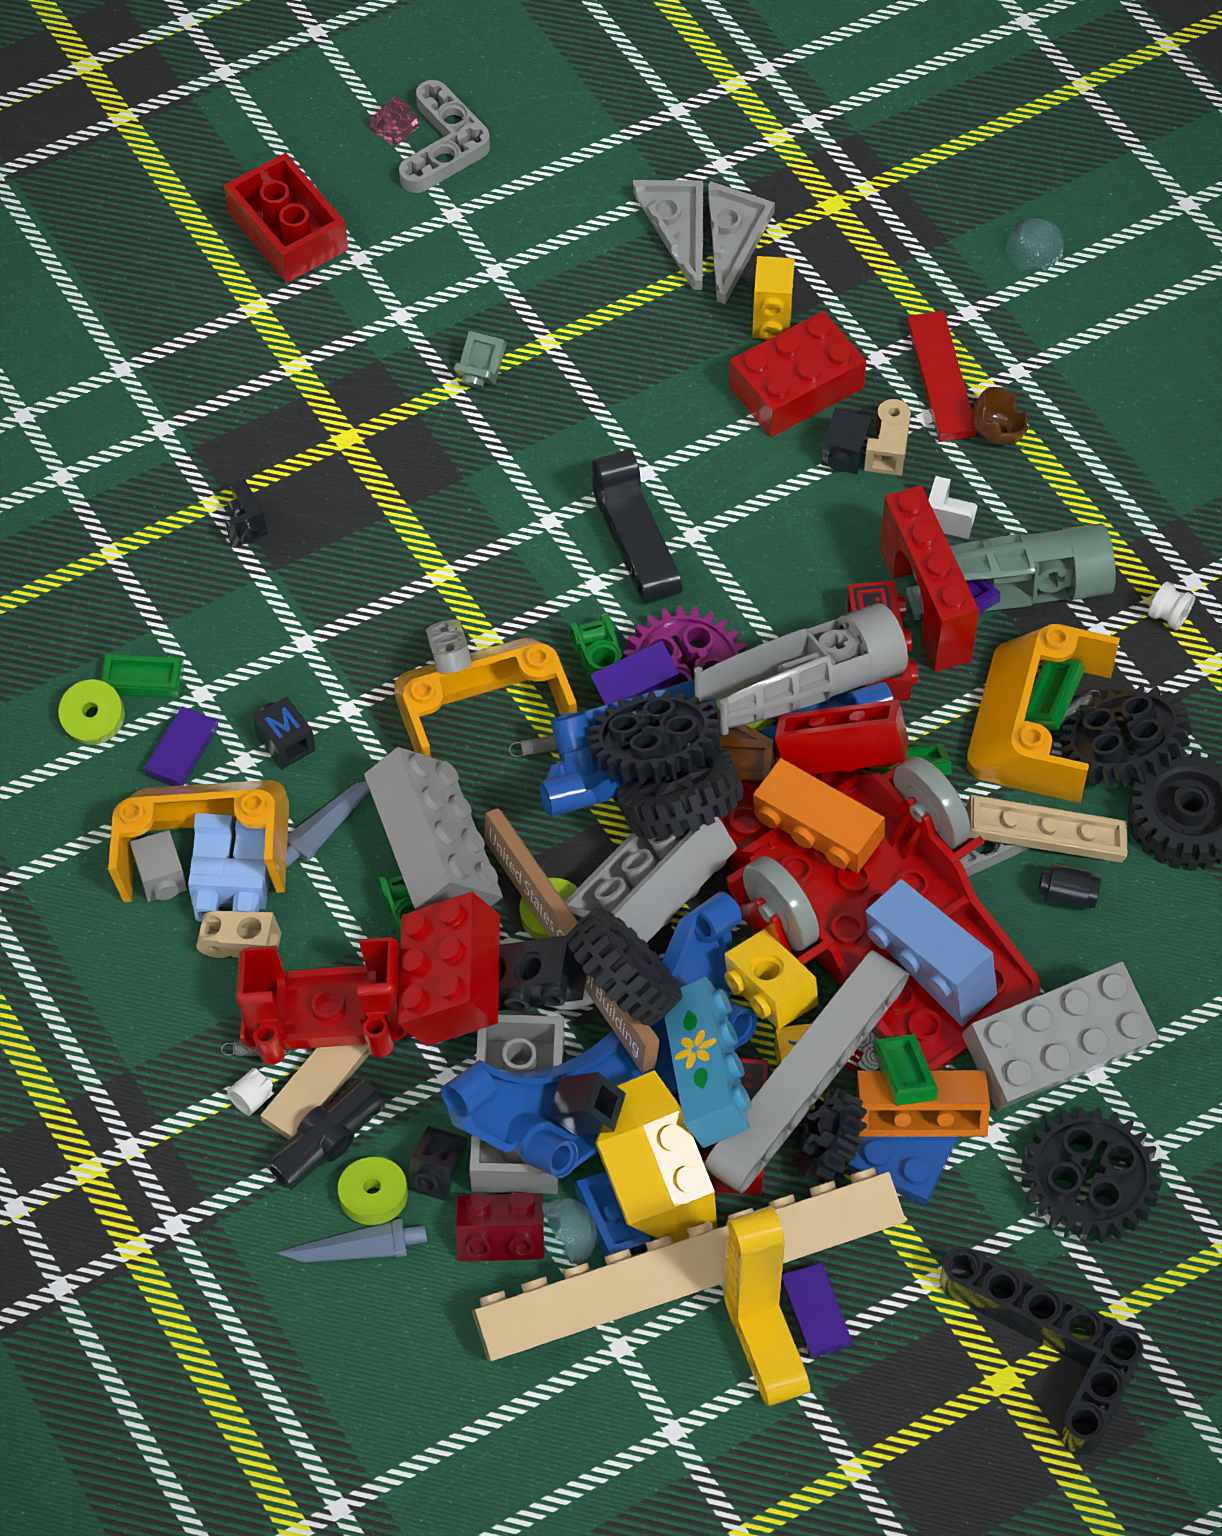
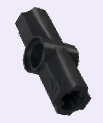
M359 1078L327 1107L320 1105L311 1110L300 1122L297 1133L265 1161L266 1167L284 1188L294 1189L325 1160L333 1162L342 1156L352 1144L354 1134L385 1108V1101L373 1085L367 1080L364 1081Z

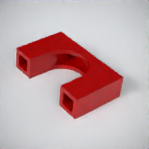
M922 485L885 495L879 550L892 579L913 574L914 570L923 603V625L920 641L934 672L971 662L979 608Z

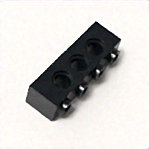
M567 935L499 945L498 1011L509 1009L525 1011L532 1006H562L565 1002L583 1000L587 974L582 969L583 965L575 959V953L570 950L566 939Z

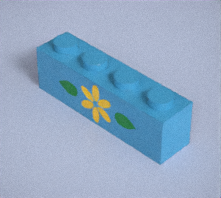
M707 977L681 987V1001L664 1016L684 1125L703 1148L749 1129L750 1124L747 1110L751 1108L750 1098L743 1085H741L740 1077L745 1075L740 1058L734 1051V1045L738 1044V1038L732 1024L728 1021L727 1014L732 1012L729 999L722 989L716 990Z

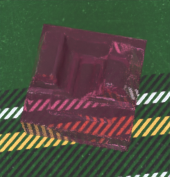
M394 96L391 101L368 120L369 130L395 147L420 126L419 116L411 112L408 104L397 96Z

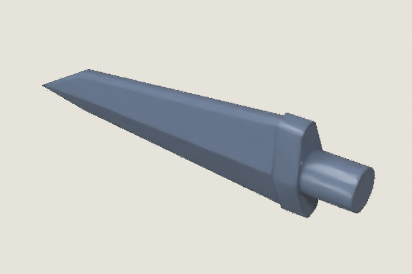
M367 781L351 786L288 834L286 869L297 858L308 862L315 855L316 851L369 793L370 789Z
M401 1218L277 1252V1254L302 1263L394 1256L397 1258L407 1256V1245L428 1241L425 1225L404 1228L403 1219Z

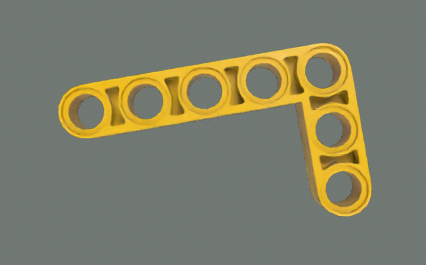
M771 1205L727 1221L723 1296L727 1311L762 1399L767 1407L810 1393V1384L806 1370L779 1306L785 1238L777 1213Z

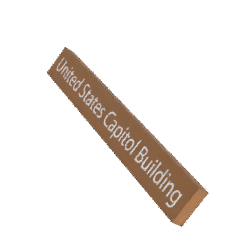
M499 808L486 812L483 840L549 937L567 935L577 925L578 921ZM587 975L585 990L640 1071L643 1073L655 1068L660 1040L652 1028L641 1024L639 1020L631 1018L627 1011L623 1012L615 1000L611 1001L605 995L606 992L594 984L593 977Z

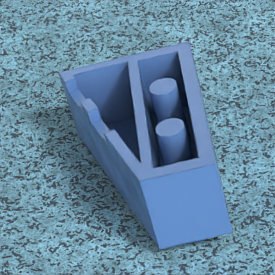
M902 879L865 911L868 924L867 933L870 939L881 949H886L962 1027L997 995L993 952Z

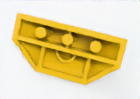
M655 1070L616 1085L626 1095L615 1131L598 1134L595 1144L626 1224L656 1239L671 1235L673 1243L689 1238L687 1229L712 1221L714 1229H717L715 1192L693 1135L684 1125L682 1109Z

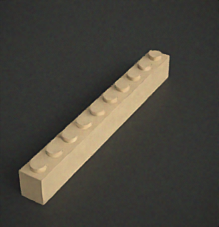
M875 1167L850 1175L852 1184L836 1188L835 1182L831 1181L810 1188L812 1196L810 1198L796 1202L792 1194L769 1202V1205L773 1206L777 1213L784 1233L783 1263L906 1222L890 1172L877 1175ZM753 1208L731 1214L728 1216V1219H732L753 1212ZM711 1221L687 1229L689 1238L673 1243L671 1235L647 1242L645 1244L648 1252L633 1257L629 1249L605 1256L606 1266L591 1271L588 1262L563 1270L565 1279L552 1284H548L546 1276L521 1284L523 1293L510 1298H506L504 1290L479 1298L481 1307L471 1311L487 1361H494L723 1284L727 1225L714 1229Z

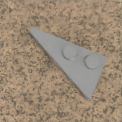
M633 180V194L693 290H702L703 181Z
M710 181L708 185L716 298L717 302L726 304L775 212V202Z

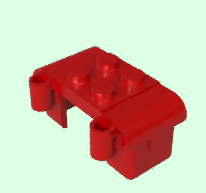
M393 937L359 939L365 965L288 971V977L277 945L243 948L239 953L236 1001L242 1015L240 1030L242 1043L249 1048L258 1050L262 1062L267 1065H275L281 1062L285 1057L286 1049L367 1044L369 1052L373 1056L385 1057L389 1055L394 1048V1041L404 1038L408 1033L398 1025L400 949L397 940Z

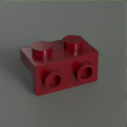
M517 1192L501 1195L474 1193L457 1196V1259L461 1262L543 1259V1193Z

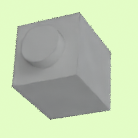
M170 830L130 841L134 861L147 902L157 899L167 900L187 890L183 870Z

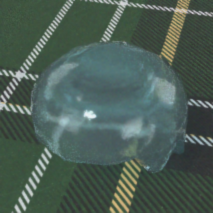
M1027 218L1020 221L1011 231L1004 251L1009 262L1020 271L1027 272L1033 267H1042L1043 271H1046L1063 256L1065 241L1060 228L1053 222L1042 218Z
M559 1199L543 1203L541 1205L543 1215L548 1219L555 1238L563 1241L565 1247L563 1253L567 1255L569 1263L579 1264L587 1261L593 1254L597 1241L596 1223L591 1211L583 1202L575 1199Z

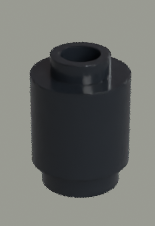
M1052 863L1050 870L1043 869L1041 872L1038 893L1044 894V903L1082 911L1085 907L1094 909L1099 896L1101 876L1092 875L1091 870Z

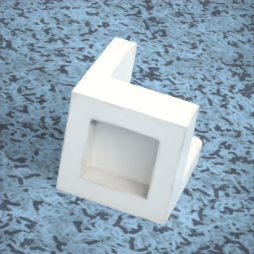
M936 476L928 500L943 532L969 539L977 512V505L949 498L951 479Z

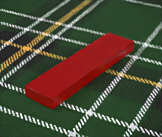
M938 311L908 316L907 326L938 441L944 442L976 437L977 430L972 423V410L945 312Z

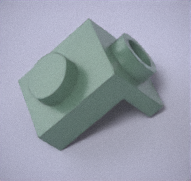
M469 331L460 363H455L454 371L459 377H462L461 382L477 388H483L484 383L495 385L507 342L501 338Z

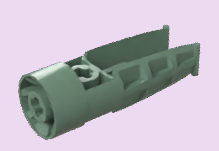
M1102 523L1028 535L1013 534L950 546L965 580L986 579L1000 591V602L985 611L1029 607L1036 603L1065 599L1077 600L1107 596L1114 592L1116 577L1114 552L1109 532ZM913 570V574H914L915 580H916V582H917V578H916V575H915L914 570ZM919 585L906 588V594L915 620L921 619V614H923V603Z

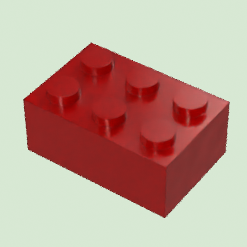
M286 152L224 184L228 214L286 283L348 251L345 221Z
M822 311L730 359L729 388L770 438L864 389L866 360L828 315Z
M471 891L402 915L398 1025L425 1046L498 1024L500 914L474 892Z

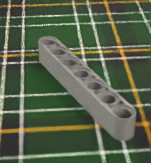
M875 951L868 953L751 1100V1108L747 1110L750 1128L719 1141L705 1162L706 1171L741 1194L746 1191L897 999L907 983L909 973Z

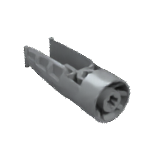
M876 603L841 615L838 619L809 629H800L730 657L703 672L701 667H696L694 669L695 697H699L700 703L727 697L720 700V729L722 735H727L729 728L759 722L827 701L832 696L857 687L867 686L901 674L906 669L908 662L906 641L899 622L892 611L884 604Z

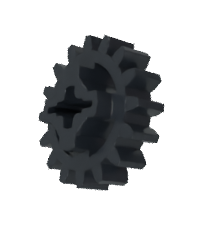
M837 1088L835 1093L830 1090L827 1091L824 1101L819 1098L817 1099L815 1110L813 1112L808 1111L801 1122L802 1126L798 1127L797 1131L801 1133L800 1139L793 1144V1147L799 1150L793 1157V1162L798 1164L796 1169L798 1172L822 1183L824 1179L832 1181L835 1171L841 1174L845 1171L846 1160L853 1161L859 1149L858 1146L862 1145L863 1140L859 1138L860 1132L867 1128V1123L861 1121L867 1113V1109L861 1107L863 1103L861 1099Z

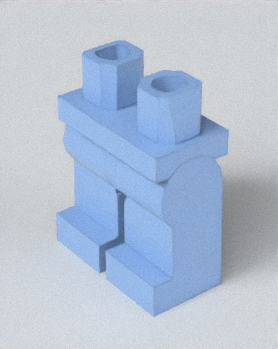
M195 813L194 848L188 881L195 919L198 922H202V917L205 913L218 911L219 907L233 908L232 911L259 912L260 909H266L270 874L264 861L266 828L249 829L242 826L236 819L234 829L232 815Z

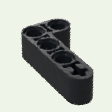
M629 448L592 460V485L596 503L642 603L646 605L682 593V582L678 569L641 492L640 470L633 451Z

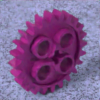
M678 606L675 616L671 617L664 608L661 611L660 621L649 615L646 627L638 624L635 628V637H628L626 645L628 650H624L622 659L663 641L680 674V679L662 687L665 688L693 680L696 667H701L703 672L730 657L745 652L747 645L746 643H735L739 633L738 630L725 632L726 619L717 624L713 623L712 611L704 618L699 617L698 607H694L690 615H685L682 607ZM673 638L677 639V641H678V643H679V645H680V648H678V646H677V644L675 643V641L673 640ZM697 641L705 647L696 648L690 645L689 642Z

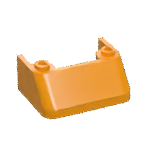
M1051 624L1000 644L992 658L968 749L966 766L969 773L981 781L1081 804L1089 764L1050 755L1052 746L1050 732L1044 726L1024 721L1039 662L1044 663V660L1052 662H1062L1068 659L1081 660L1085 667L1084 673L1111 679L1120 638L1065 625Z
M522 638L470 653L472 664L460 671L439 673L435 664L407 671L397 678L394 685L395 699L413 749L416 753H421L428 757H431L430 745L419 717L436 712L444 704L527 680L537 682L547 680L560 715L577 712L576 700L556 651L534 638Z
M261 780L144 788L119 803L113 812L108 870L123 902H132L135 861L130 841L136 840L137 836L147 831L194 828L195 813L232 815L234 825H236L237 819L242 826L249 829L266 828L264 861L276 892H285L289 799L284 787L276 781Z

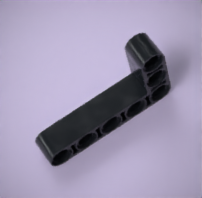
M956 1247L950 1250L945 1255L940 1275L941 1289L948 1297L1089 1368L1067 1410L1060 1435L1064 1447L1071 1453L1088 1455L1094 1452L1099 1446L1138 1368L1144 1348L1139 1334L973 1249ZM956 1268L965 1269L971 1274V1277L967 1279L956 1278L952 1275L951 1270ZM1002 1288L1009 1292L1011 1297L999 1299L992 1295L990 1290ZM1042 1308L1051 1317L1039 1319L1033 1316L1030 1310ZM1081 1328L1086 1330L1091 1337L1081 1340L1073 1336L1070 1330ZM1114 1348L1124 1349L1130 1354L1131 1358L1128 1360L1117 1359L1110 1350ZM1095 1385L1106 1386L1113 1395L1109 1397L1098 1396L1091 1387ZM1076 1422L1087 1423L1091 1426L1094 1433L1090 1435L1079 1434L1074 1430L1072 1424Z

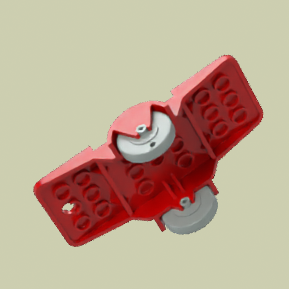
M777 746V753H776V763H777V762L779 761V759H780V754H779L778 746ZM911 757L883 775L879 772L863 771L857 768L851 772L833 771L818 773L813 776L885 817V836L858 873L847 867L839 868L833 865L826 858L825 854L813 847H802L784 830L764 825L754 814L753 794L761 783L742 782L744 788L742 800L737 801L738 805L734 809H728L729 814L719 819L737 847L726 860V864L734 872L726 878L732 898L740 908L743 919L754 935L765 929L803 965L816 958L838 983L840 988L871 951L877 952L905 970L886 949H881L870 939L867 933L868 924L865 912L893 885L902 879L993 952L997 995L963 1027L909 974L902 992L871 1030L878 1039L915 1034L930 1071H939L968 1051L961 1034L972 1023L1039 996L1041 988L1037 974L976 897L965 868L959 861L983 845L985 841L981 836L976 839L969 838L970 822L965 806L950 781L932 763L920 757Z

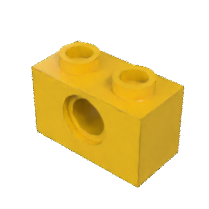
M757 256L752 338L769 340L790 328L795 258Z
M765 929L724 954L727 971L724 977L729 988L736 995L741 993L750 1002L756 1015L761 1019L766 1018L778 1030L819 1005L816 977Z

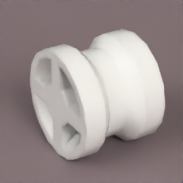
M1167 581L1155 595L1149 608L1148 616L1154 619L1162 618L1168 622L1170 628L1178 630L1189 615L1195 601V596L1189 592L1184 594L1178 592L1175 589V585Z

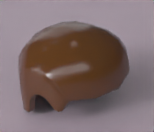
M988 387L981 393L974 405L972 423L977 432L987 441L996 445H1012L1017 443L1028 430L1026 421L1028 413L1026 411L1022 413L1017 411V396L1013 392L1001 387Z

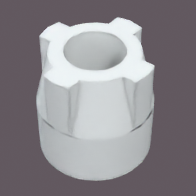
M252 1068L227 1090V1094L232 1103L242 1113L250 1116L274 1094L272 1092L273 1084L256 1068Z

